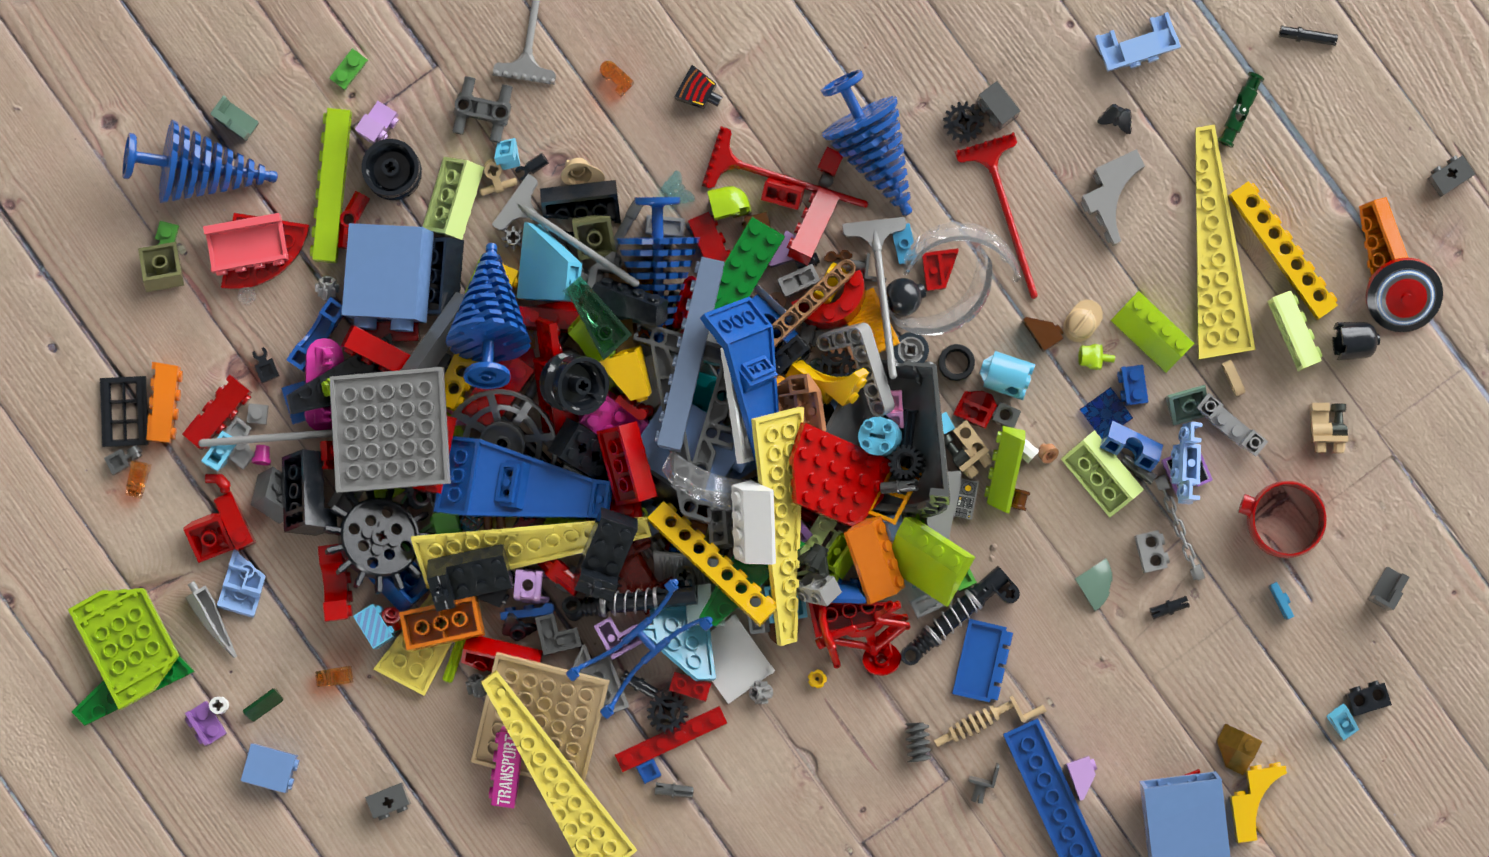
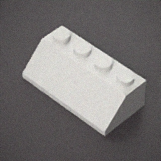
M752 480L732 485L734 559L745 564H776L774 490Z

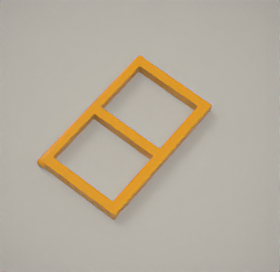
M901 466L903 470H909L908 468ZM891 471L887 474L884 482H888L890 479ZM913 491L907 492L906 496L898 493H888L903 499L894 519L872 510L881 492L878 493L868 514L874 517L881 516L882 520L896 525Z

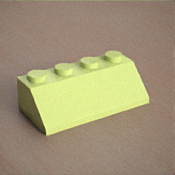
M444 157L422 227L442 236L462 240L484 167L468 160Z
M1288 291L1267 301L1297 371L1321 362V350L1318 346L1315 347L1313 342L1315 339L1314 334L1305 324L1307 319L1304 312H1300L1297 306L1299 300L1296 294Z
M1093 431L1064 455L1061 460L1104 512L1111 517L1144 489L1116 455L1100 448L1102 439Z

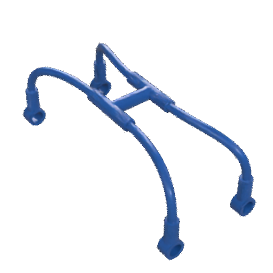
M670 579L664 585L669 592L658 608L630 631L619 644L579 666L572 667L566 672L567 677L571 681H575L580 676L581 669L606 658L625 644L630 643L636 636L646 645L650 651L641 658V661L628 674L612 702L600 710L606 719L614 714L615 704L635 673L662 651L674 637L697 624L705 631H708L713 626L711 617L699 618L679 628L668 637L663 638L657 645L643 632L661 612L674 591L678 589L677 579Z

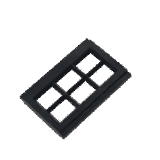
M146 376L100 378L102 447L149 445V441L146 440L148 423ZM121 384L122 400H111V385ZM125 384H136V399H126ZM136 403L137 419H126V404ZM112 404H122L123 420H112ZM137 423L138 439H127V424ZM112 424H123V439L113 440Z

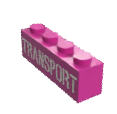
M502 726L500 732H496L495 743H498V750H494L493 762H496L495 769L492 768L491 780H494V784L489 789L488 798L492 799L491 805L514 808L517 801L522 757L506 727Z

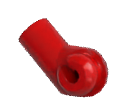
M205 474V483H216L220 488V492L224 494L230 491V481L223 474Z

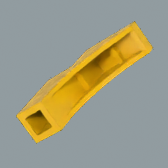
M800 360L790 366L785 378L792 375L809 373L821 390L823 404H828L834 399L840 405L845 406L849 403L853 404L858 399V392L866 384L869 372L862 368L849 376H830L815 370L806 362Z
M1280 762L1269 763L1267 768H1261V765L1250 766V770L1245 772L1248 794L1244 790L1236 791L1234 796H1229L1237 843L1257 840L1256 816L1259 803L1269 786L1278 778L1287 774L1286 766H1281Z

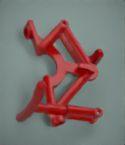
M890 600L884 604L883 609L874 612L875 623L870 628L857 630V626L853 624L831 633L826 620V606L819 605V624L822 638H817L815 642L820 650L827 647L835 669L841 667L836 645L863 649L873 656L877 655L883 648L884 655L889 659L893 656L890 642L905 630H909L911 626L909 622H906L909 619L907 614L893 613L901 608L900 602L898 600L895 602ZM884 625L889 626L878 636L875 637V633L879 631ZM846 635L851 638L866 637L867 642L843 639L840 637Z

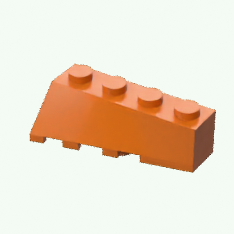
M1387 197L1359 206L1362 231L1365 232L1366 238L1364 246L1367 249L1369 259L1367 260V267L1370 268L1372 277L1376 270L1385 263L1398 258H1408Z
M152 362V369H155V375L151 378L150 386L154 390V394H151L149 397V409H152V413L148 414L146 440L172 443V440L176 439L177 428H174L175 420H178L179 409H176L177 401H180L181 390L178 389L179 382L183 380V371H181L179 366Z

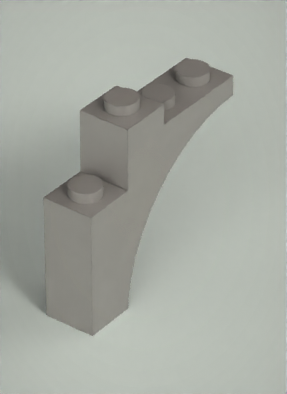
M1137 149L1095 168L1093 178L1096 184H1100L1101 187L1083 195L1080 202L1084 212L1088 211L1089 215L1097 212L1096 220L1100 226L1103 225L1106 231L1104 233L1105 239L1108 243L1111 242L1112 246L1121 242L1116 224V207L1120 193L1127 181L1145 167Z

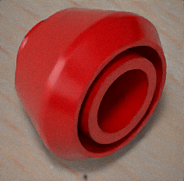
M388 607L379 613L386 626H392L394 632L402 627L398 609Z

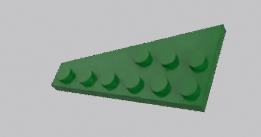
M800 541V549H798V552L806 545V543ZM734 555L732 556L731 561L734 563L732 566L737 571L741 569L748 576L746 579L751 584L754 582L761 587L769 579L768 564H745L734 559ZM728 571L722 574L724 580H730L733 577L732 573ZM744 585L736 587V591L739 594H743L747 590ZM716 586L699 618L709 616L713 620L712 625L717 627L738 606Z
M179 655L155 691L195 671ZM103 680L71 712L86 726L118 710V707Z

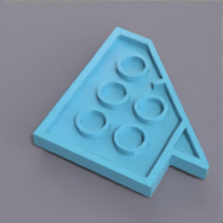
M686 606L664 608L652 620V625L646 627L643 632L657 645L663 638L668 637L687 624ZM655 609L650 610V615L655 611ZM695 625L674 637L661 651L693 680L714 681L716 679L710 629L705 631L700 625Z

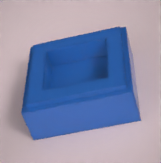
M654 758L636 767L644 784L662 776Z

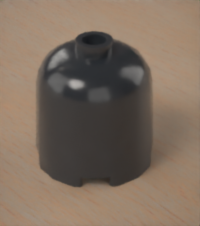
M1337 322L1333 327V330H1337L1336 337H1332L1334 355H1338L1337 360L1371 357L1374 355L1377 345H1380V335L1377 334L1374 326L1370 323Z

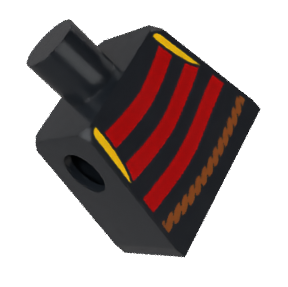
M691 65L674 96L677 101L704 109L708 102L718 107L723 98L714 92L716 83L693 65Z

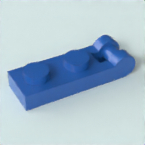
M545 603L540 608H535V605L523 606L524 610H516V607L504 608V612H500L501 620H505L508 613H513L517 618L548 615L554 613L555 607L551 603Z

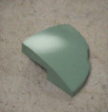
M1107 559L1102 560L1075 578L1094 611L1098 610L1105 603L1110 594L1112 571Z

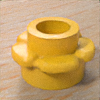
M819 669L814 672L811 671L808 675L809 685L817 689L822 688L827 681L826 675Z

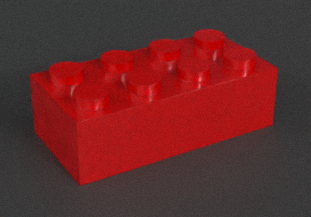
M520 358L495 362L504 365L511 375L507 385L496 389L521 393L535 374L534 368ZM475 387L469 397L479 392L493 389H481ZM494 394L497 404L512 406L517 397L511 395ZM487 396L471 402L462 410V413L472 418L479 410L490 406ZM500 410L501 418L505 416L508 411ZM492 411L482 415L477 421L487 427L490 423L494 422Z

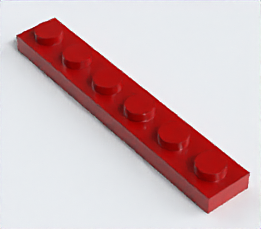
M720 706L686 721V725L680 724L681 730L679 731L675 728L674 734L670 730L667 731V734L662 732L615 754V757L622 772L717 729L727 724V721Z

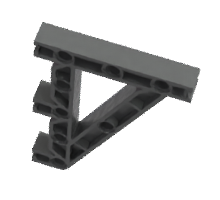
M637 324V331L640 332L641 329L651 332L650 339L640 338L638 333H635L633 342L651 347L662 411L665 412L667 404H663L666 392H670L671 385H668L670 373L674 374L675 371L674 366H672L673 358L670 353L679 354L680 348L677 347L679 336L683 337V334L658 326L652 327ZM657 334H662L665 339L661 343H657L654 341V337ZM707 341L702 362L720 367V371L693 461L690 458L686 431L681 452L669 451L681 514L686 518L710 525L712 517L708 516L706 518L698 515V508L706 507L710 508V511H715L716 504L697 498L705 493L715 460L716 452L712 445L732 451L734 443L730 442L729 444L719 440L721 433L732 434V428L720 425L726 421L729 412L728 399L720 401L717 398V395L721 392L727 394L720 350L722 347L717 343ZM709 429L717 431V435L714 438L707 437L706 432ZM698 466L706 468V472L703 475L695 473V469ZM687 503H692L695 505V509L692 512H686L684 506Z

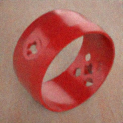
M1296 481L1273 483L1263 488L1255 497L1244 494L1238 513L1247 516L1248 530L1255 544L1265 553L1277 558H1294L1310 552L1323 538L1327 525L1326 510L1321 498L1313 489ZM1289 486L1297 488L1307 494L1316 506L1319 517L1317 533L1313 541L1300 552L1292 554L1278 552L1266 545L1257 532L1255 526L1256 507L1263 495L1274 487Z

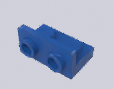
M1143 365L1121 367L1120 371L1117 372L1118 382L1122 383L1123 388L1120 391L1121 402H1125V406L1148 403Z

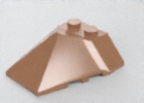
M809 373L792 375L777 383L779 412L796 407H804L803 423L826 432L821 390Z

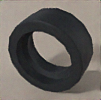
M953 344L942 351L938 366L945 378L951 381H960L966 379L972 373L975 359L969 348L964 345ZM951 352H961L967 357L968 366L962 373L953 374L946 368L945 360Z

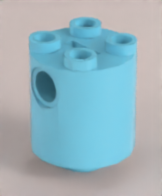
M995 351L992 356L984 359L979 374L983 379L984 388L1023 400L1026 389H1028L1030 384V375L1033 373L1035 364Z
M872 417L865 420L858 432V440L861 448L867 453L877 456H888L900 446L902 434L899 426L893 420L883 417Z

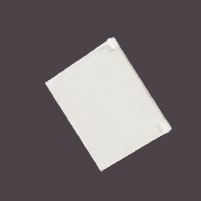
M736 614L726 620L724 626H718L710 632L716 679L712 682L728 704L748 691L750 687H753L755 681H762L774 673L775 669L770 665Z

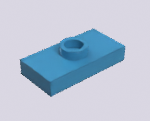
M908 223L904 231L892 234L899 265L918 261L910 223Z
M1278 582L1270 584L1268 587L1284 619L1288 620L1294 617L1289 606L1291 602L1286 592H1282Z

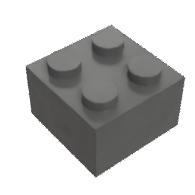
M998 81L980 93L977 98L978 108L982 113L986 112L990 117L988 120L994 128L998 127L999 130L1007 126L1020 114L1021 110Z

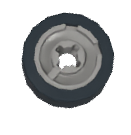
M908 332L898 337L900 344L893 347L894 356L898 363H904L905 360L924 363L927 360L929 345L923 336L918 333ZM909 347L914 348L913 354L907 353Z

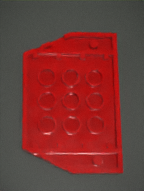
M801 422L789 458L793 478H791L793 489L792 502L852 527L864 521L869 515L868 513L878 493L881 492L880 484L884 482L887 474L890 472L891 468L888 466V463H891V461L885 457L867 453L860 446ZM881 493L873 509L883 499L884 494Z

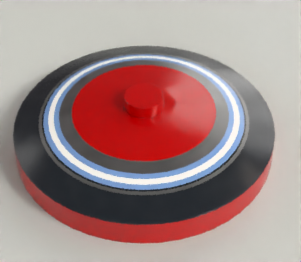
M1409 257L1394 259L1382 265L1370 278L1366 289V305L1373 319L1385 329L1394 332L1414 331L1425 326L1438 313L1443 300L1442 282L1435 270L1422 260Z

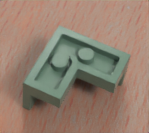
M224 95L210 113L215 120L245 141L248 140L259 124L253 117L232 104Z

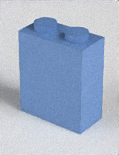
M251 743L241 781L288 793V789L292 790L294 779L292 778L293 771H297L300 760H297L298 755Z

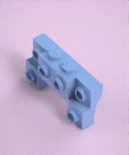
M1166 12L1164 15L1149 19L1153 32L1120 42L1119 44L1114 30L1103 35H1096L1095 40L1107 72L1130 66V69L1136 68L1143 61L1148 60V63L1159 60V56L1180 49L1181 45L1173 28L1169 13Z
M1199 422L1182 424L1178 435L1180 444L1173 445L1171 451L1172 469L1170 476L1172 484H1179L1177 489L1178 504L1189 505L1193 504V501L1200 500V496L1192 495L1193 486L1200 485L1201 445L1196 443H1200L1201 438L1194 437L1195 429L1202 427V423Z

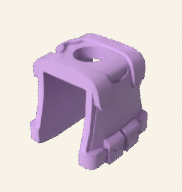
M517 569L515 573L514 599L524 603H548L550 597L541 596L542 578H548L545 575V571L540 569ZM525 580L533 582V588L530 591H526L523 588Z

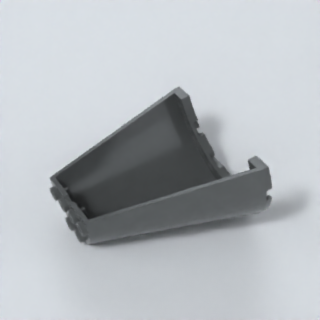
M881 359L890 390H902L903 409L919 411V413H916L912 447L918 449L926 459L924 461L926 467L922 468L925 471L924 473L920 472L922 475L918 481L919 485H916V487H919V490L912 492L901 513L902 519L912 517V514H921V518L939 515L947 510L951 499L937 366L929 361L916 363L913 360H905L904 363H898L895 359L897 377L891 379L889 377L887 360ZM863 388L859 390V397L853 404L849 403L842 406L838 403L826 426V432L857 446H860L858 432L865 420L875 417L870 411ZM903 411V421H904V422H905V413H906V411ZM887 415L882 416L883 418L892 420ZM900 428L901 434H902V441H903V431H904V428ZM890 454V455H888V456H882V457H885V458L889 459V456H890V457H893V454ZM911 457L910 468L913 466V463H914L912 457ZM892 473L888 482L897 481L898 478ZM884 494L883 499L873 511L884 516L896 515L903 499Z

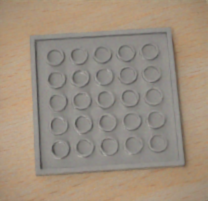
M444 367L330 377L336 493L451 484Z

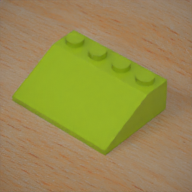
M915 517L904 518L892 544L901 576L946 607L949 606L975 559V556Z

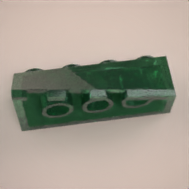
M581 276L563 290L565 295L573 302L603 360L632 335Z

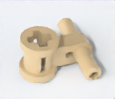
M489 159L485 162V175L492 179L493 185L481 188L480 193L482 196L494 192L500 193L504 189L518 184L516 178L501 182L499 177L502 172L501 165H496L495 159ZM490 165H493L494 168H496L495 173H492V171L489 170Z

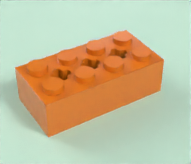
M476 596L456 600L455 608L436 612L435 605L399 612L407 651H415L485 635L479 601ZM460 615L465 617L463 624L457 622L460 619ZM441 619L446 621L444 628L438 626L441 623ZM423 623L424 625H427V629H425V632L420 630V628L423 627Z

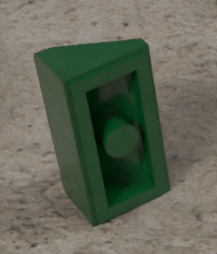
M272 688L243 709V713L252 722H255L284 699L277 689Z

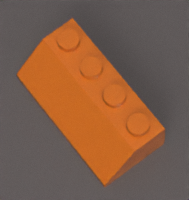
M881 516L865 518L864 521L844 532L868 604L893 596L905 587L904 578L901 576L898 561L895 558L892 543L889 540L886 525Z

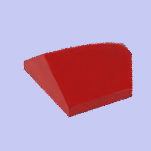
M983 390L964 391L953 415L964 421L967 420L968 423L986 429L997 404L993 395Z

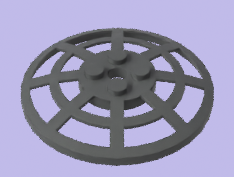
M493 389L479 392L462 402L451 415V417H455L467 424L463 437L469 438L473 427L481 432L480 439L498 445L499 439H504L507 442V449L527 455L524 452L526 443L536 442L537 447L534 458L540 460L542 453V441H553L557 435L553 423L541 406L527 396L511 390ZM494 394L511 395L526 402L520 410L510 405L497 404ZM487 396L490 406L479 410L472 418L461 413L471 402ZM532 406L544 417L549 426L550 433H540L536 423L527 414ZM500 410L514 412L517 416L513 422L502 420ZM492 411L494 422L490 423L487 427L477 421L482 415ZM523 419L532 427L534 434L524 435L523 431L519 428ZM552 454L550 462L552 465H556L558 458L554 454Z

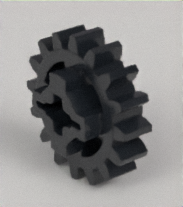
M968 101L965 102L964 106L958 102L957 107L950 106L951 112L946 110L945 114L948 117L943 118V121L947 122V124L943 128L949 129L946 135L952 134L953 141L959 138V143H962L963 139H966L967 143H969L970 137L976 140V133H982L979 127H984V123L980 122L984 119V116L978 115L981 110H975V104L969 107ZM965 110L971 112L973 115H968L967 113H965ZM957 112V119L951 121L952 116ZM961 117L964 118L965 121H968L966 124V130L963 124H959V122L961 121ZM976 123L975 129L970 133V126ZM954 129L960 130L962 134L957 133Z
M835 349L833 354L831 351H827L828 356L822 354L823 360H817L820 367L815 368V370L823 373V366L826 364L828 366L827 375L843 377L846 376L844 374V367L848 364L849 372L847 376L855 372L856 369L852 368V366L856 363L855 361H849L852 357L851 355L845 357L844 350L841 354H838V349ZM838 357L842 360L833 362L831 358ZM840 366V373L831 374V372L833 371L831 367Z
M662 692L661 698L655 695L656 701L649 702L652 708H647V712L651 713L647 718L648 720H653L650 725L652 727L656 726L657 732L663 729L664 734H667L668 730L674 734L675 728L679 731L681 730L680 724L686 725L684 718H689V715L685 711L689 710L688 706H683L686 703L684 699L679 701V694L673 697L672 692H669L668 696ZM659 706V713L655 716L656 709ZM663 707L671 713L672 719L665 714ZM680 711V716H679V718H678V720H677V719H676V716H677V713ZM664 722H669V723H671V724H670V725H664L663 723H664Z

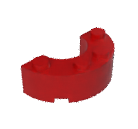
M861 270L856 271L853 277L845 283L844 292L838 300L833 303L822 304L803 322L819 327V329H835L852 321L860 312L865 299L866 290ZM797 299V300L791 302L792 306H793L799 299ZM801 304L798 307L803 313L808 312L810 309L807 304Z
M339 544L318 546L319 565L324 586L323 609L325 622L347 620L353 616L352 605H350V602H354L353 591H349V583H352L351 572H347L346 569L344 573L336 574L338 567L345 563L341 552L333 555L325 554L327 548Z

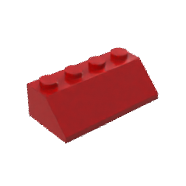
M637 421L596 431L616 506L641 502L656 497V487Z

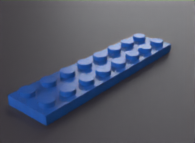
M1037 718L1004 733L1005 741L1058 857H1101L1039 719Z

